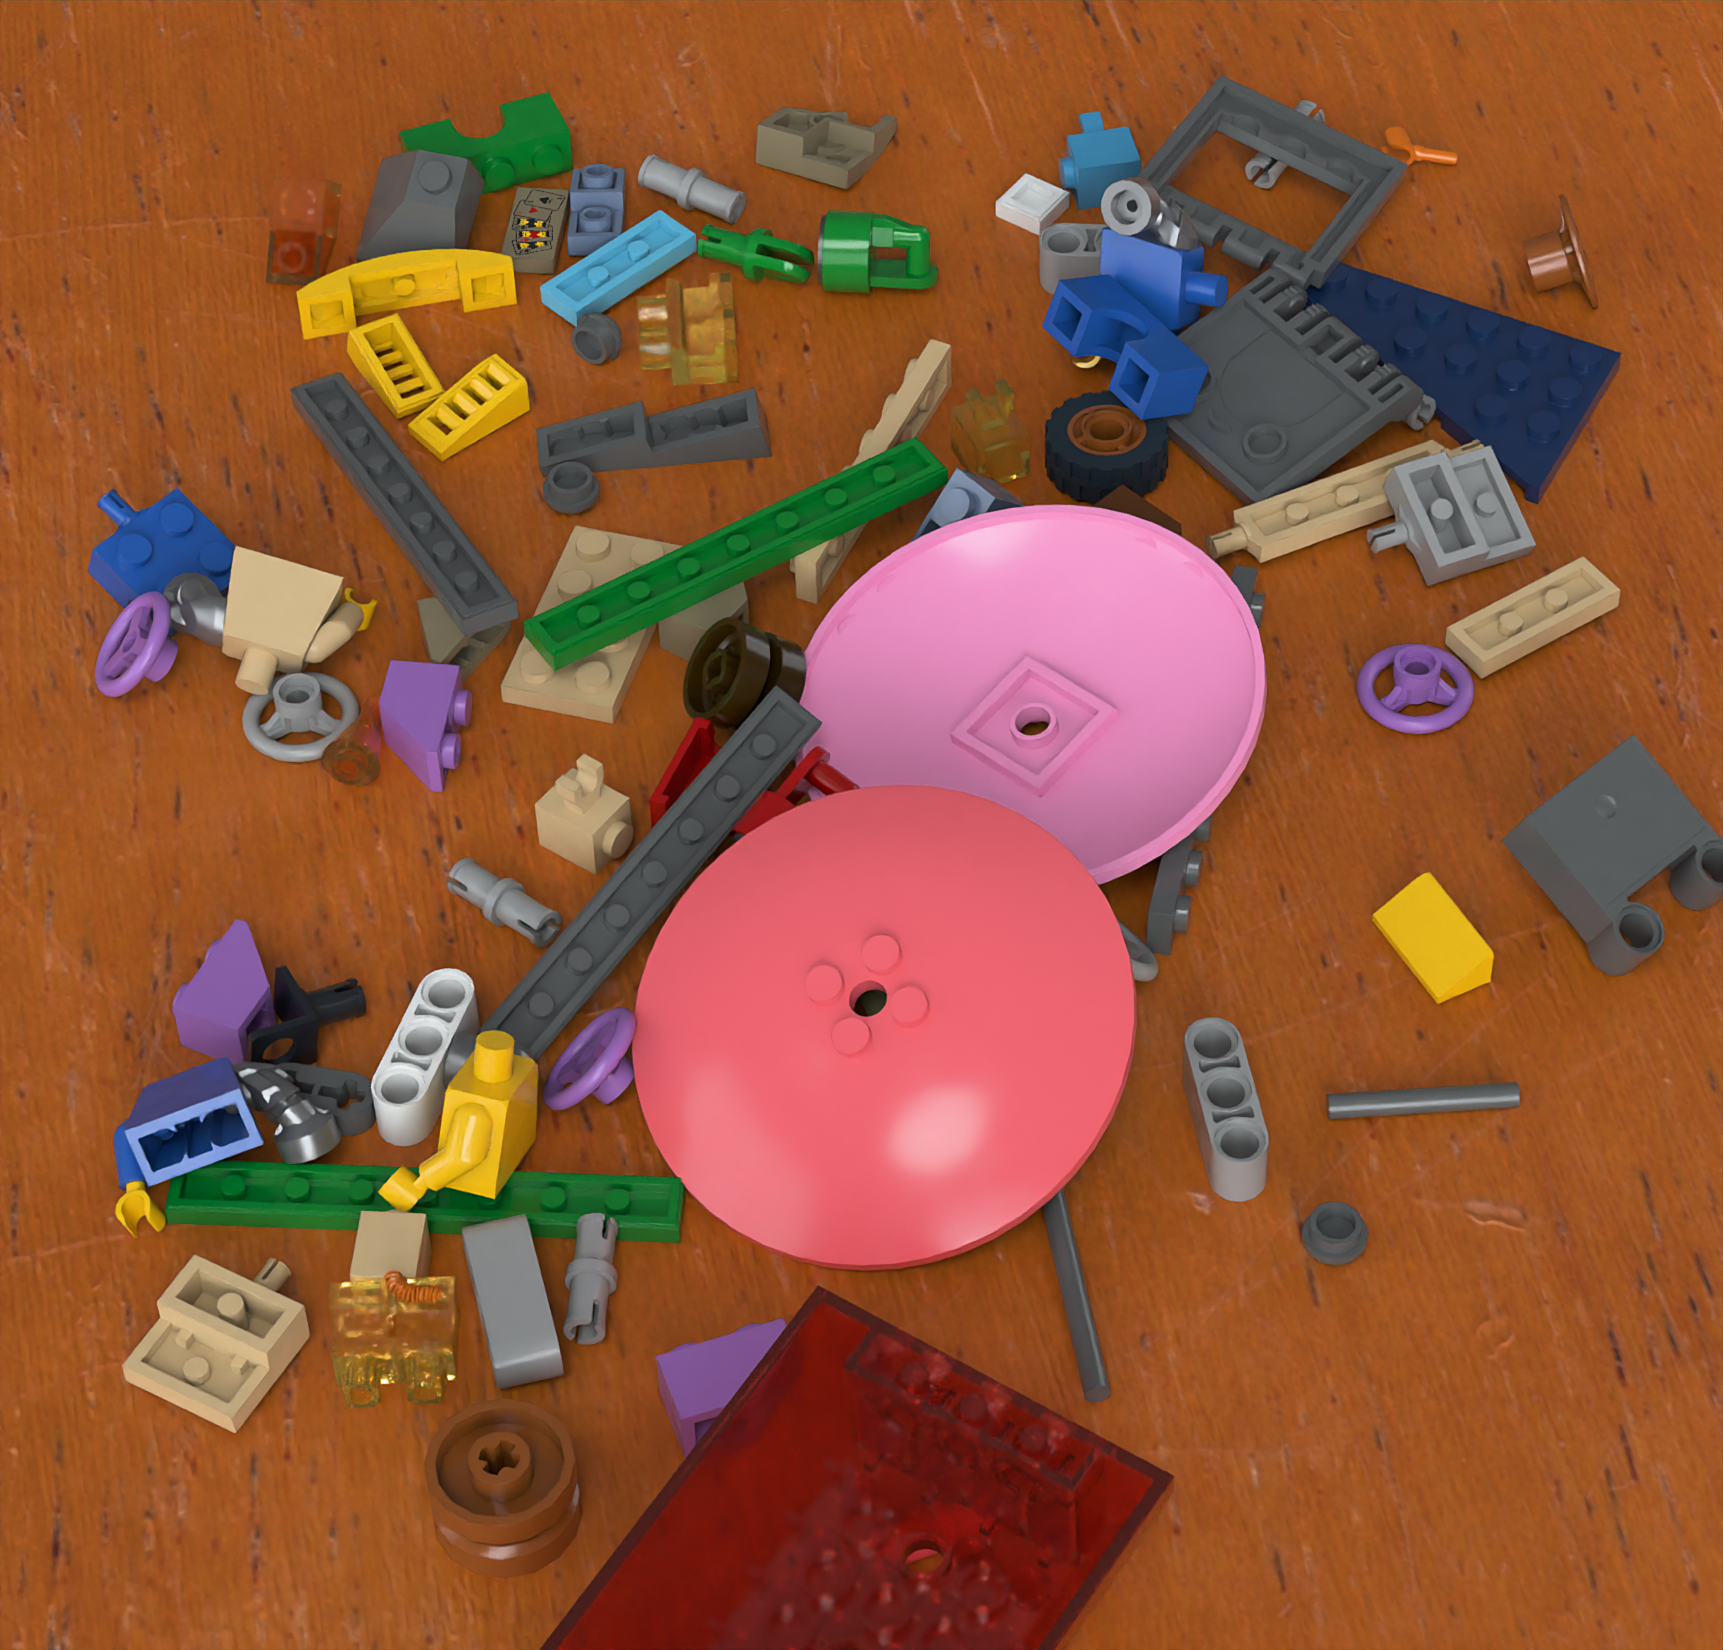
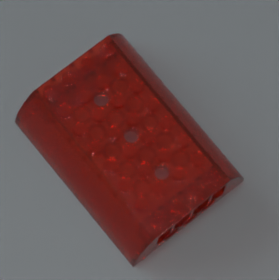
M818 1285L539 1650H1067L1167 1506L1173 1492L1175 1476ZM921 1549L936 1551L943 1557V1562L938 1568L926 1573L911 1570L905 1562L913 1552Z

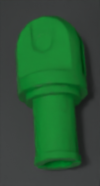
M706 224L701 231L703 236L708 237V241L698 240V256L704 259L710 258L738 265L741 267L746 279L759 282L763 277H768L792 284H803L811 276L809 271L795 264L813 266V252L800 244L773 237L772 230L757 227L754 231L745 235Z

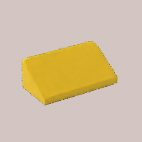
M1426 872L1414 879L1373 914L1372 921L1437 1004L1491 982L1494 959L1492 949L1430 872Z

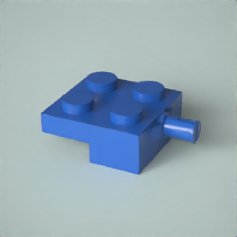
M178 488L153 506L137 512L115 489L110 490L108 494L105 493L98 501L97 507L102 509L119 527L116 533L92 549L87 572L124 609L134 599L146 592L156 591L163 594L166 585L174 577L183 573L205 575L216 584L223 597L228 595L233 553L236 546ZM151 609L149 615L153 622L154 611ZM170 626L167 637L171 638L178 631Z

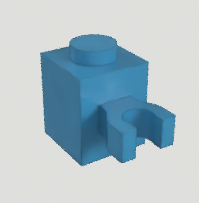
M1099 111L1079 114V124L1082 133L1067 135L1066 158H1060L1058 161L1062 189H1071L1078 210L1101 207V199L1104 192L1112 183L1136 177L1141 171V159L1129 126L1105 130Z

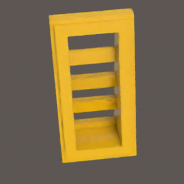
M398 313L348 330V355L396 419L428 408L445 393V390ZM388 349L394 351L381 357L376 356L377 353ZM400 361L404 364L388 371L384 369V367ZM410 374L414 377L397 385H394L392 382ZM420 387L424 390V392L402 399L400 396Z
M493 354L475 366L408 424V431L437 458L444 461L528 412L530 405L527 382L520 373L497 354ZM463 413L467 418L463 420L459 415ZM445 424L452 431L446 435L438 427Z

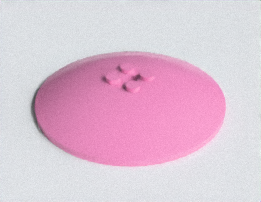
M1033 505L979 514L941 527L896 550L856 581L831 608L815 631L804 653L807 671L804 691L799 703L819 719L822 725L794 760L796 766H798L813 748L821 746L830 753L828 763L855 782L860 788L887 785L934 786L962 791L994 801L1020 813L1048 831L1073 853L1092 875L1097 885H1100L1140 868L1164 854L1190 835L1214 812L1242 774L1257 743L1264 718L1267 696L1266 663L1259 630L1248 604L1237 586L1223 569L1201 549L1180 535L1153 522L1126 513L1077 505ZM1042 721L1049 723L1048 728L1040 734L1030 736L1020 733L1021 729L1028 723ZM811 786L806 792L810 801L826 796L814 786Z

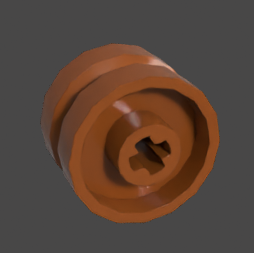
M500 1398L475 1403L449 1417L431 1438L424 1467L437 1541L453 1562L477 1575L510 1578L535 1573L560 1558L577 1535L582 1515V1505L571 1435L554 1414L532 1402Z

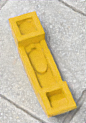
M468 249L418 250L381 256L336 270L309 283L296 292L304 340L347 333L348 330L357 327L355 316L456 299H461L464 313L517 304L511 256Z

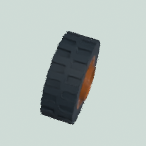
M1102 391L1100 393L1088 392L1081 394L1080 397L1070 398L1064 401V405L1060 408L1056 407L1051 412V419L1046 421L1045 468H1047V476L1050 481L1055 482L1056 488L1062 493L1066 492L1070 494L1071 498L1079 501L1081 499L1090 501L1091 504H1096L1122 484L1140 497L1147 492L1151 493L1157 488L1159 481L1163 482L1166 476V468H1168V422L1163 417L1141 420L1111 391Z

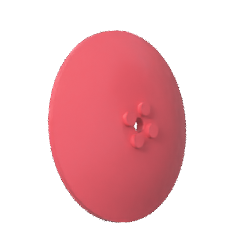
M887 785L839 792L797 806L770 819L743 836L715 859L697 877L678 901L656 939L647 959L638 989L634 1012L636 1030L632 1039L635 1084L642 1112L653 1140L670 1169L677 1178H681V1182L696 1201L714 1218L741 1237L768 1251L787 1258L833 1269L871 1271L901 1269L929 1264L967 1252L997 1238L1026 1220L1064 1187L1096 1148L1118 1106L1133 1059L1137 1028V995L1132 962L1117 919L1107 898L1092 875L1068 848L1048 831L1020 813L982 797L934 786ZM881 990L887 994L886 1004L879 1013L868 1017L855 1013V1003L864 992Z

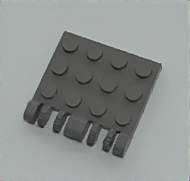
M1270 268L1228 298L1221 308L1216 307L1177 336L1209 366L1192 412L1163 417L1168 422L1169 438L1246 506L1304 486L1390 421L1400 422L1417 409L1424 396L1423 389L1409 377L1400 373L1401 371L1393 364H1384V366L1379 367L1375 371L1374 368L1377 366L1378 357L1380 356L1378 352L1370 345L1366 344L1364 346L1363 339L1334 316L1329 317V311L1321 304H1312V306L1307 307L1304 311L1303 308L1306 307L1308 295L1302 288L1294 285V282L1278 268Z

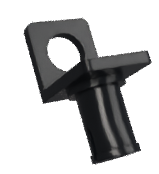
M286 965L277 967L275 969L273 1006L282 1023L255 1030L248 1035L247 1061L273 1065L281 1063L309 1065L316 1063L318 1029L320 1027L353 1017L359 1018L366 1014V1000L361 985L357 986L358 981L352 977L341 983L305 992L304 989L298 986ZM285 1038L293 1040L291 1048L284 1055L276 1059H263L264 1051L273 1042Z

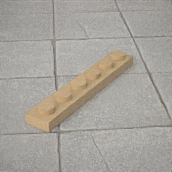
M930 339L918 359H911L905 372L904 383L897 394L891 393L887 397L879 423L874 430L868 429L864 434L859 455L852 466L914 437L920 438L952 385L951 344ZM846 465V466L842 469V471H844V470H846V469H848V468H850V467H852V466ZM867 522L790 559V571L795 573L796 598L818 604Z

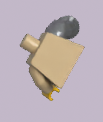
M239 546L235 547L233 553L227 600L221 595L212 580L198 573H183L174 577L166 585L163 593L171 606L170 626L178 632L192 634L208 645L222 646V653L242 660L235 684L240 689L257 695L269 693L276 670L287 674L303 673L308 663L322 662L350 640L356 631H363L368 628L377 605V600L372 599L369 604L355 602L352 599L354 589L349 587L345 589L341 600L344 577Z

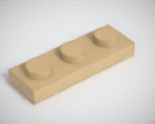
M1582 556L1450 625L1446 629L1445 644L1479 677L1484 678L1618 607L1621 590Z

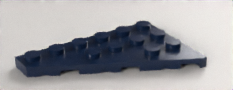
M1341 262L1320 289L1310 284L1305 290L1308 295V301L1305 304L1306 307L1303 308L1304 311L1307 307L1312 306V304H1321L1329 311V317L1334 316L1363 339L1364 346L1366 344L1370 345L1378 352L1380 356L1378 357L1377 365L1382 367L1384 364H1393L1401 371L1400 373L1406 375L1421 387L1426 396L1435 399L1436 409L1434 414L1441 419V429L1460 445H1465L1476 439L1484 447L1491 445L1502 471L1525 490L1524 499L1535 504L1540 502L1620 366V352Z

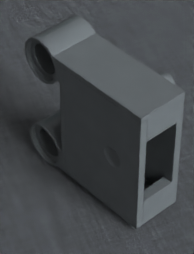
M1634 734L1526 816L1501 840L1585 940L1589 956L1594 965L1602 972L1612 976H1623L1633 971L1663 944L1665 930L1658 913L1650 906L1640 902L1629 903L1627 899L1667 867L1671 870L1669 879L1671 891L1676 900L1683 906L1692 910H1706L1723 898V838L1719 837ZM1703 868L1711 875L1712 879L1706 875ZM1620 933H1623L1629 939L1632 946L1623 940Z

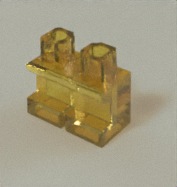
M731 272L709 274L710 286L683 289L681 283L677 280L666 278V295L637 296L642 370L672 369L673 385L739 383Z
M455 1276L403 1279L411 1285H439L441 1287L442 1299H438V1289L437 1302L435 1304L433 1301L430 1304L425 1303L424 1292L423 1303L421 1304L420 1289L418 1304L416 1300L414 1304L411 1301L407 1304L406 1301L402 1302L401 1299L397 1300V1297H395L397 1312L396 1337L392 1298L385 1280L329 1283V1307L332 1326L330 1351L337 1387L342 1386L345 1403L348 1408L374 1407L381 1402V1384L406 1383L407 1399L417 1405L440 1404L443 1401L448 1380H457L461 1314Z

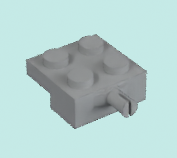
M1491 445L1450 458L1443 451L1394 466L1383 488L1394 510L1396 522L1367 530L1368 544L1373 543L1370 548L1374 553L1405 544L1413 553L1427 586L1528 555L1536 545Z

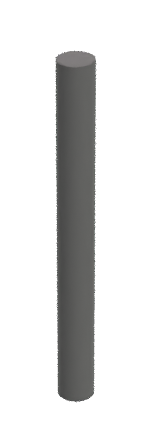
M1063 1187L1051 1200L1042 1206V1211L1084 1397L1089 1402H1099L1107 1399L1111 1394Z

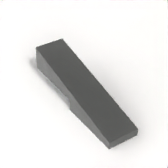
M755 388L648 416L643 402L640 401L536 429L539 468L543 477H548L553 467L564 462L582 463L589 467L592 473L772 457L767 417Z

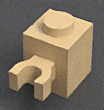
M583 754L576 761L578 770L571 768L565 775L562 774L555 781V785L535 804L538 838L541 846L597 875L613 858L622 856L632 841L633 827L630 799L602 784L604 778L603 763Z

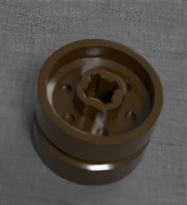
M732 617L723 618L714 623L704 633L691 655L683 684L685 709L693 719L700 717L711 720L713 727L726 729L729 733L734 734L776 685L796 702L800 703L807 671L804 652L795 642L769 632H764L760 628Z

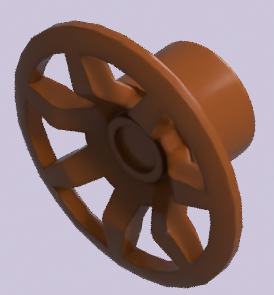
M1561 194L1559 199L1563 223L1560 229L1522 241L1531 274L1538 293L1574 281L1582 284L1593 309L1598 308V298L1593 277L1588 270V260L1582 248L1578 227L1567 198Z

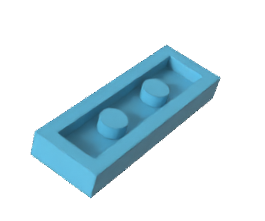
M658 210L541 285V301L577 327V321L582 315H589L592 312L602 313L697 251L696 234L663 211Z

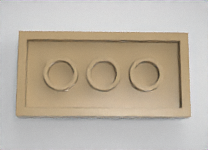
M575 525L533 617L683 546ZM658 622L557 671L550 667L524 634L501 684L502 701L614 724Z

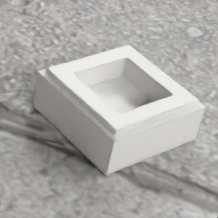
M1025 173L996 201V216L1040 236L1044 229L1050 226L1069 208L1070 192Z

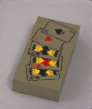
M517 187L501 254L511 256L514 272L555 274L570 210V190Z

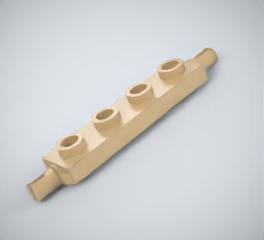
M1476 439L1450 450L1436 441L1430 440L1234 510L1233 528L1207 536L1205 540L1207 550L1210 555L1212 554L1213 559H1218L1226 554L1244 549L1254 555L1259 563L1392 516L1395 513L1383 485L1394 466L1443 451L1450 458L1483 448L1484 446Z

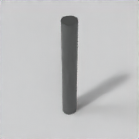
M1517 1082L1326 1094L1328 1119L1514 1108L1520 1105V1092Z

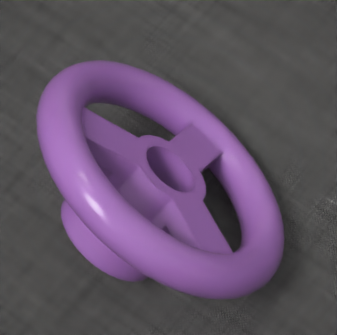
M156 591L146 592L134 599L120 613L108 631L99 651L95 667L96 685L105 696H122L133 689L144 677L157 682L167 674L173 665L178 651V644L173 639L167 637L171 623V606L166 596ZM151 609L154 611L153 622L149 615Z
M1408 643L1388 647L1370 657L1358 674L1356 691L1363 709L1381 725L1403 733L1427 734L1444 730L1457 723L1466 715L1473 702L1474 683L1468 669L1452 654L1431 645ZM1394 664V689L1390 694L1379 700L1374 692L1375 679L1383 669ZM1441 669L1452 677L1456 688L1450 687L1440 678ZM1427 701L1449 706L1439 713L1428 716H1409L1397 713L1409 704H1422Z
M618 1007L603 1013L587 1025L568 1045L554 1064L544 1085L543 1098L549 1108L553 1110L570 1108L589 1094L595 1096L603 1104H608L627 1088L634 1078L633 1062L624 1055L632 1042L636 1030V1018L631 1010ZM572 1082L570 1086L563 1089L566 1083Z

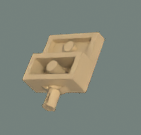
M194 1254L158 1299L157 1306L160 1318L123 1363L122 1368L125 1380L236 1434L310 1337L304 1305L277 1293L284 1282L291 1277L290 1269L283 1262L279 1261L277 1264L275 1258H269L258 1275L251 1281Z

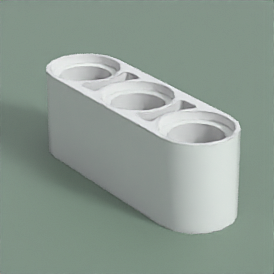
M444 968L433 971L422 980L373 1076L371 1092L378 1131L386 1142L395 1146L418 1144L431 1133L444 1107L446 1091L443 1078L450 1046L459 1032L464 1031L477 1034L480 1029L475 987L472 979L463 971Z

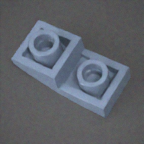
M591 164L583 169H573L570 186L571 214L567 235L568 255H590L624 233L626 168H612L606 164Z

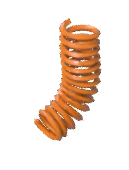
M397 1270L388 1271L384 1275L389 1292L393 1293V1297H397V1300L401 1299L402 1302L406 1301L407 1304L410 1301L414 1304L416 1300L418 1304L419 1289L421 1304L423 1303V1292L426 1304H430L432 1301L434 1304L437 1302V1289L438 1299H442L441 1287L439 1285L435 1286L433 1284L430 1286L428 1284L425 1286L423 1284L421 1286L419 1284L417 1286L416 1284H408L403 1280L402 1273Z

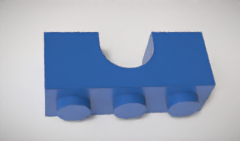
M1109 274L1059 280L1042 327L1074 357L1093 355L1118 363L1108 389L1141 420L1191 413L1209 366Z

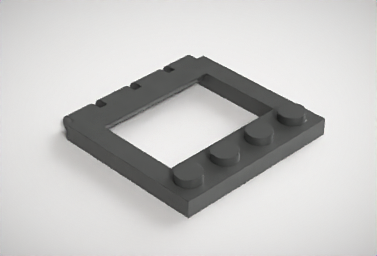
M1221 75L1136 178H1142L1151 183L1158 195L1170 203L1171 198L1191 219L1198 236V242L1213 248L1221 240L1224 242L1221 253L1258 271H1261L1268 263L1272 265L1271 268H1278L1294 282V285L1299 286L1305 291L1310 284L1319 289L1322 287L1404 181L1408 164ZM1217 131L1351 195V197L1310 250L1305 252L1171 187V185Z

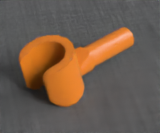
M1390 127L1384 132L1387 143L1391 147L1381 146V152L1408 164V166L1413 160L1453 166L1456 164L1457 153L1412 144L1408 132L1402 127Z

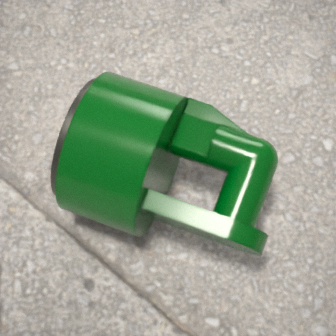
M828 210L827 215H822L819 229L817 252L818 284L823 286L824 291L867 294L871 293L872 287L907 289L932 287L938 282V268L930 263V232L923 225L910 224L885 214ZM876 247L905 248L906 260L876 259Z

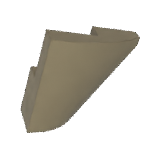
M783 107L758 124L755 163L848 189L872 167L883 153L897 130V118L882 115L881 121L872 127L850 124L848 112H814L807 109Z

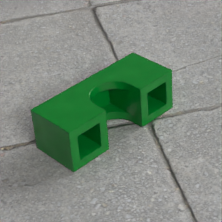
M549 92L499 105L502 129L489 137L470 138L461 135L454 128L450 118L400 132L402 153L424 150L469 159L484 179L481 195L573 170L570 131Z

